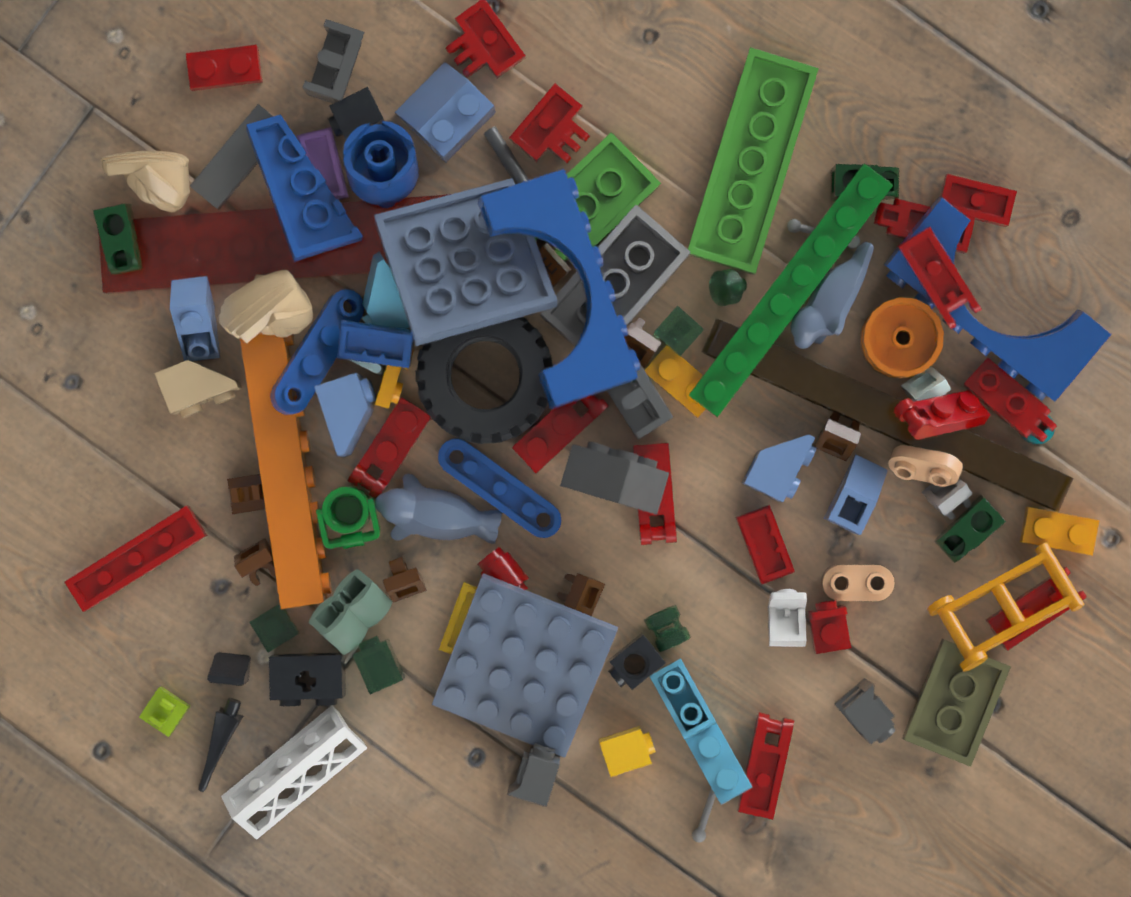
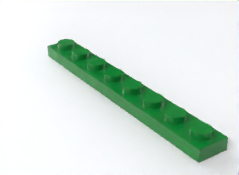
M865 163L861 166L690 392L689 397L714 416L718 417L892 188L893 184Z

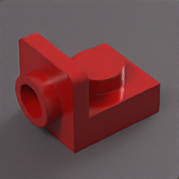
M836 600L815 603L816 610L807 611L814 653L821 654L851 649L846 614H848L847 607L844 605L837 606Z

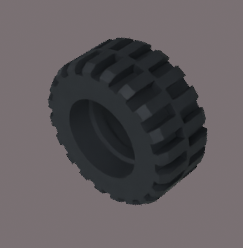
M524 317L425 343L422 350H419L417 357L418 366L417 370H415L419 398L432 420L443 430L459 439L478 444H495L515 438L523 434L529 427H532L548 405L539 374L553 367L552 357L543 336ZM490 341L504 346L513 354L519 367V383L515 393L507 402L496 408L479 409L466 404L457 395L452 384L451 373L456 357L464 348L476 342Z

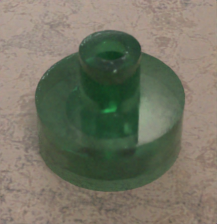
M733 269L716 271L712 274L709 281L710 295L719 306L739 303L743 292L747 289L746 280L741 278Z

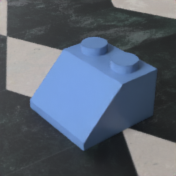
M444 62L395 113L446 163L496 111L495 106L467 78Z
M358 373L314 386L336 454L339 457L352 455L374 411L372 402L376 401L377 398L371 380L364 379Z

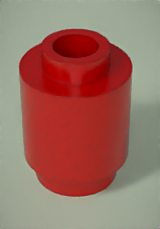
M501 547L496 548L477 564L482 570L481 576L484 573L521 589H528L524 583L529 577L509 552L504 553Z

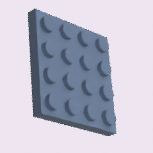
M513 178L374 215V222L416 346L557 307V298L535 238L523 234H502L490 237L478 205L480 197L515 185Z
M483 573L432 705L531 745L539 743V745L554 748L556 755L565 758L618 627Z

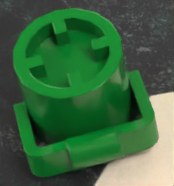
M340 487L332 490L326 496L322 509L316 510L322 541L328 549L358 547L365 545L367 541L376 540L380 536V525L374 499H370L358 488ZM372 519L373 531L357 532L363 529ZM326 524L336 532L350 534L329 539Z

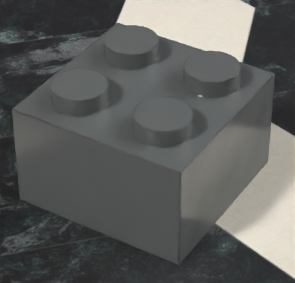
M588 441L587 448L572 444L560 486L657 514L669 472L656 469L657 461Z

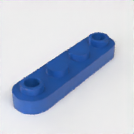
M349 289L340 290L328 298L271 390L270 398L273 407L281 414L292 415L306 408L316 392L314 386L321 384L337 358L341 322L343 320L359 322L364 313L363 300L355 291ZM344 301L351 304L352 310L350 313L344 310ZM290 389L294 390L297 394L295 402L288 398V391Z
M451 439L441 446L438 460L443 470L528 532L539 538H548L559 530L561 514L553 504L469 443L461 439ZM454 450H460L463 453V461L459 464H454L450 460V454ZM540 513H546L550 516L551 521L548 526L541 527L538 525L537 516Z

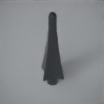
M228 698L225 708L220 707V710L215 713L209 751L198 786L200 792H204L207 789L220 757L244 717L238 714L242 702L237 699Z

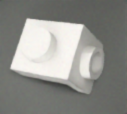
M781 589L770 593L768 603L769 646H806V593L797 592L794 589Z

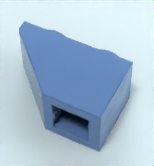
M208 277L171 280L170 311L184 361L220 358L215 307Z
M808 434L757 451L742 484L778 502H784L786 497L792 499L801 482L800 479L796 478L801 466L808 467L817 450L816 447L812 446L815 437Z
M855 454L823 519L854 534L861 535L876 506L888 470Z

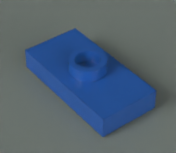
M343 320L340 324L337 358L409 368L411 366L414 338L409 329Z

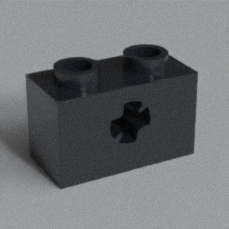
M340 652L273 654L269 656L270 700H279V706L282 707L300 706L301 700L315 699V705L318 706L337 705V699H342L346 696L345 655ZM305 670L309 671L310 677H316V683L310 686L311 689H307L306 683L299 681V677L305 674Z

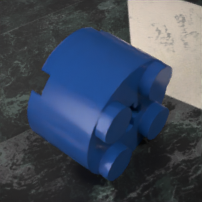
M381 121L382 124H363L348 136L344 144L343 162L348 182L352 191L363 201L382 208H389L407 197L416 186L419 177V167L415 147L409 133L395 123Z

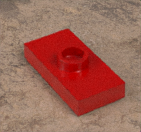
M770 505L735 517L761 585L795 572Z

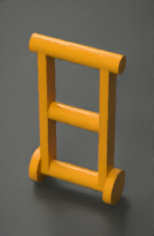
M1044 543L1035 549L1037 556L956 600L952 595H947L935 601L927 608L931 616L939 615L965 659L959 664L963 672L969 671L985 662L989 658L986 652L1067 607L1074 612L1085 605L1048 543ZM1043 564L1063 599L1025 619L1005 584ZM992 592L1012 627L974 647L954 612Z

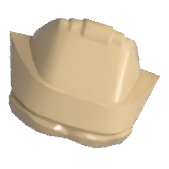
M136 151L118 153L101 158L102 170L108 176L123 174L129 187L145 203L155 205L157 208L169 212H176L185 205L190 193L189 159L186 156L166 151Z
M280 270L267 275L256 274L252 282L246 284L224 300V304L220 307L221 313L218 315L221 326L229 334H233L237 339L241 338L246 343L251 341L260 332L264 335H275L277 337L299 334L313 319L312 305L306 292L288 270Z

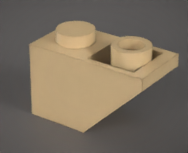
M190 360L154 373L169 413L175 415L180 413L182 418L203 411L201 405L214 400L215 405L228 402L236 398L235 391L242 389L239 381Z

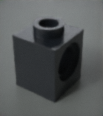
M368 87L329 105L333 116L327 119L337 138L344 135L345 139H347L357 127L363 124L370 123V125L382 124L381 121H385Z
M641 633L609 659L613 667L608 672L621 688L627 684L633 690L666 664V662L645 635ZM639 654L644 658L645 664L640 672L630 673L625 669L624 661L629 655Z

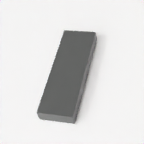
M257 104L190 185L192 189L218 210H220L258 164L246 131V125L274 117L259 104Z

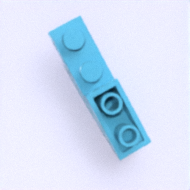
M681 658L652 674L650 678L720 804L722 805L753 788Z

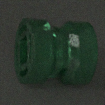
M676 605L667 607L644 619L648 629L653 631L656 636L655 644L659 652L673 648L691 638L687 627L682 626L679 621L681 614ZM672 623L674 624V625L669 626V627H667V628H665V629H663V630H660L661 628L666 627V626H668V625H670V624H672Z

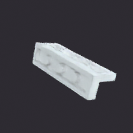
M331 705L223 794L221 798L231 818L255 839H258L365 751L367 747L347 726L340 712ZM346 738L352 743L344 752L334 753V748ZM323 764L322 770L316 775L306 776V771L313 765ZM295 787L294 793L288 798L278 799L279 793L285 788ZM267 810V815L255 825L248 820L257 811Z

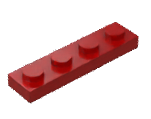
M186 505L69 578L64 583L82 612H86L205 538L207 534L189 505Z

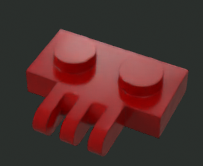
M479 0L455 18L456 23L464 34L445 48L449 55L455 53L461 47L464 51L454 59L457 66L471 59L473 63L466 66L462 71L466 78L486 64L495 77L499 78L526 58L524 52L486 0Z
M554 83L511 134L509 140L535 162H538L549 149L563 162L568 164L572 158L566 151L562 150V147L566 145L577 153L581 147L571 138L572 135L575 134L584 142L590 137L586 131L572 121L583 106Z

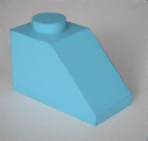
M377 252L372 257L362 303L367 315L362 318L366 324L406 329L409 327L390 267L381 253Z

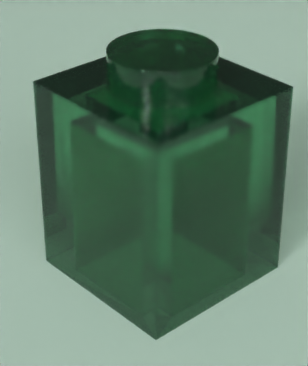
M377 635L358 645L360 651L355 652L353 657L369 694H373L405 679L404 672L389 638L380 641Z

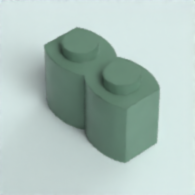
M357 569L340 582L332 597L326 599L316 608L309 620V624L338 651L346 655L362 642L368 628L376 625L384 618L393 601L370 578Z

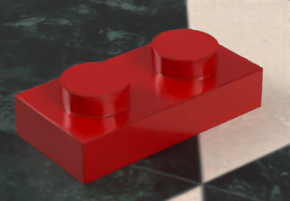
M257 45L186 53L189 86L192 91L263 82L259 47Z
M946 174L940 197L944 198L963 215L975 217V220L1007 227L1009 226L1017 191Z

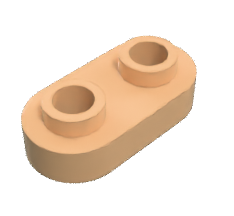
M908 445L895 447L888 463L894 474L901 479L928 482L939 487L956 484L963 468L960 460L951 454Z
M834 565L824 572L821 579L824 593L836 601H881L890 596L895 584L892 573L881 565ZM840 576L845 577L847 580V585L843 590L836 589L834 585L836 578ZM875 576L881 577L883 581L882 587L878 590H874L870 585L871 579Z

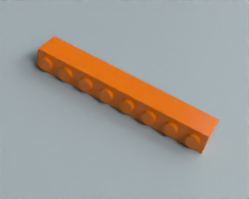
M260 332L248 343L241 338L240 342L280 608L286 609L319 604L327 599V594H332V585L329 572L323 573L321 559L327 558V553L322 537L317 535L316 523H318L316 510L320 509L318 501L312 502L311 488L316 487L314 468L313 466H307L305 452L311 451L308 431H302L300 417L305 416V409L296 414L284 415L273 407L270 398L273 386L291 359L289 346L295 345L294 334L287 337H277L275 335H264ZM290 389L288 391V398L292 402L296 401L297 395L294 390Z

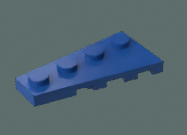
M281 114L247 124L246 131L294 262L362 241L364 236L358 227L353 225L346 214L345 208L334 197L325 183L326 180L319 170L315 169L306 155L307 152Z

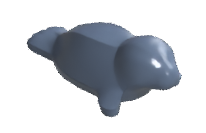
M864 242L859 245L850 260L830 269L811 293L807 305L795 314L790 328L796 346L807 349L813 342L821 344L827 336L833 334L839 336L841 334L847 314L864 281L874 250L872 243Z
M405 474L403 476L404 488L391 489L380 494L375 500L376 510L388 522L396 525L390 533L391 538L394 540H402L411 534L437 540H455L476 535L488 543L495 544L498 536L501 511H479L467 500L456 494L422 486L413 474Z

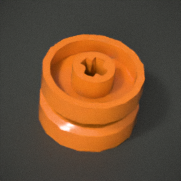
M899 297L884 302L867 316L861 328L860 347L864 359L874 371L889 378L904 379L923 373L936 362L943 349L944 331L940 318L930 306L917 299ZM898 332L900 334L905 332L908 334L909 340L905 341V345L897 342L896 335Z

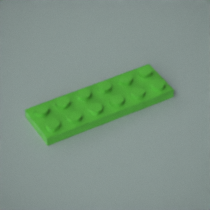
M750 47L688 246L691 256L753 275L756 274L819 68Z

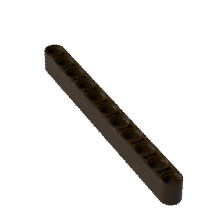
M716 319L701 352L716 359L739 328ZM774 343L750 374L755 378L831 412H836L849 420H854L860 423V425L905 445L951 454L960 460L963 471L1059 512L1074 479L1065 473L966 429L916 440L908 431L909 425L906 421H900L894 414L893 410L901 400Z

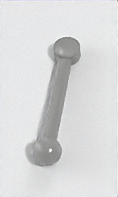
M791 219L787 224L788 230L792 233L802 231L811 234L814 230V227L803 225L797 219ZM855 235L847 247L850 249L858 247L860 244L859 236Z
M712 788L710 789L698 829H695L692 833L693 840L699 843L703 842L706 838L704 830L716 797Z

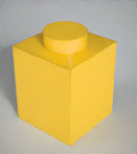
M640 725L599 739L610 777L652 764L649 755L656 753L650 733L642 734Z

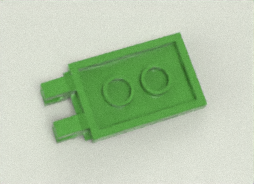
M612 132L566 174L568 178L573 177L577 185L579 198L575 200L579 211H584L589 219L591 232L587 234L592 247L597 246L635 205L639 206L661 184ZM557 248L554 250L564 262L568 260Z

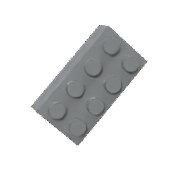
M637 205L631 209L598 247L603 260V267H600V271L604 281L609 280L613 287L616 300L612 304L616 316L622 315L626 327L691 253ZM578 272L573 275L556 295L557 307L540 313L541 318L573 346H576L582 334L586 319V296Z

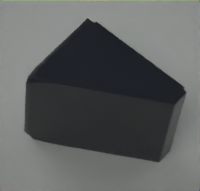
M216 653L207 681L209 683L243 686L249 682L251 657L242 654Z

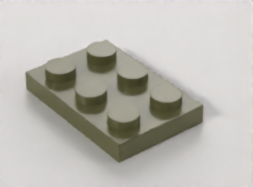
M942 639L902 739L971 767L1011 666L988 658L979 666L963 672L959 664L965 659L956 644Z

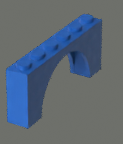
M565 169L483 195L478 201L490 237L502 234H523L546 241L569 259L582 281L586 296V319L582 334L574 349L563 361L539 374L550 409L632 382L638 378L636 371L640 370L638 357L633 349L628 350L624 338L628 335L625 321L622 315L616 316L612 304L616 300L613 287L609 280L604 281L600 271V267H603L601 253L597 246L592 247L587 234L591 232L589 219L584 211H579L575 200L579 198L577 185L573 177H567Z
M938 197L900 244L925 228L930 227L954 264L958 242L971 220L944 198ZM897 247L883 264L890 269L886 276L902 289L906 284L911 286L918 292L914 299L927 304L933 309L935 305ZM964 304L950 313L957 325L952 328L955 332L959 334L964 329L974 338L970 342L971 345L985 356L993 352L1001 359L998 366L1014 379L1020 374L1028 380L1029 384L1025 388L1041 401L1047 396L1055 402L1112 335L1079 309L1060 325L1048 331L1028 336H1014L993 331L976 320Z

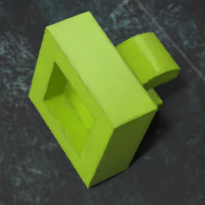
M160 686L139 718L167 737H170L190 708V705Z

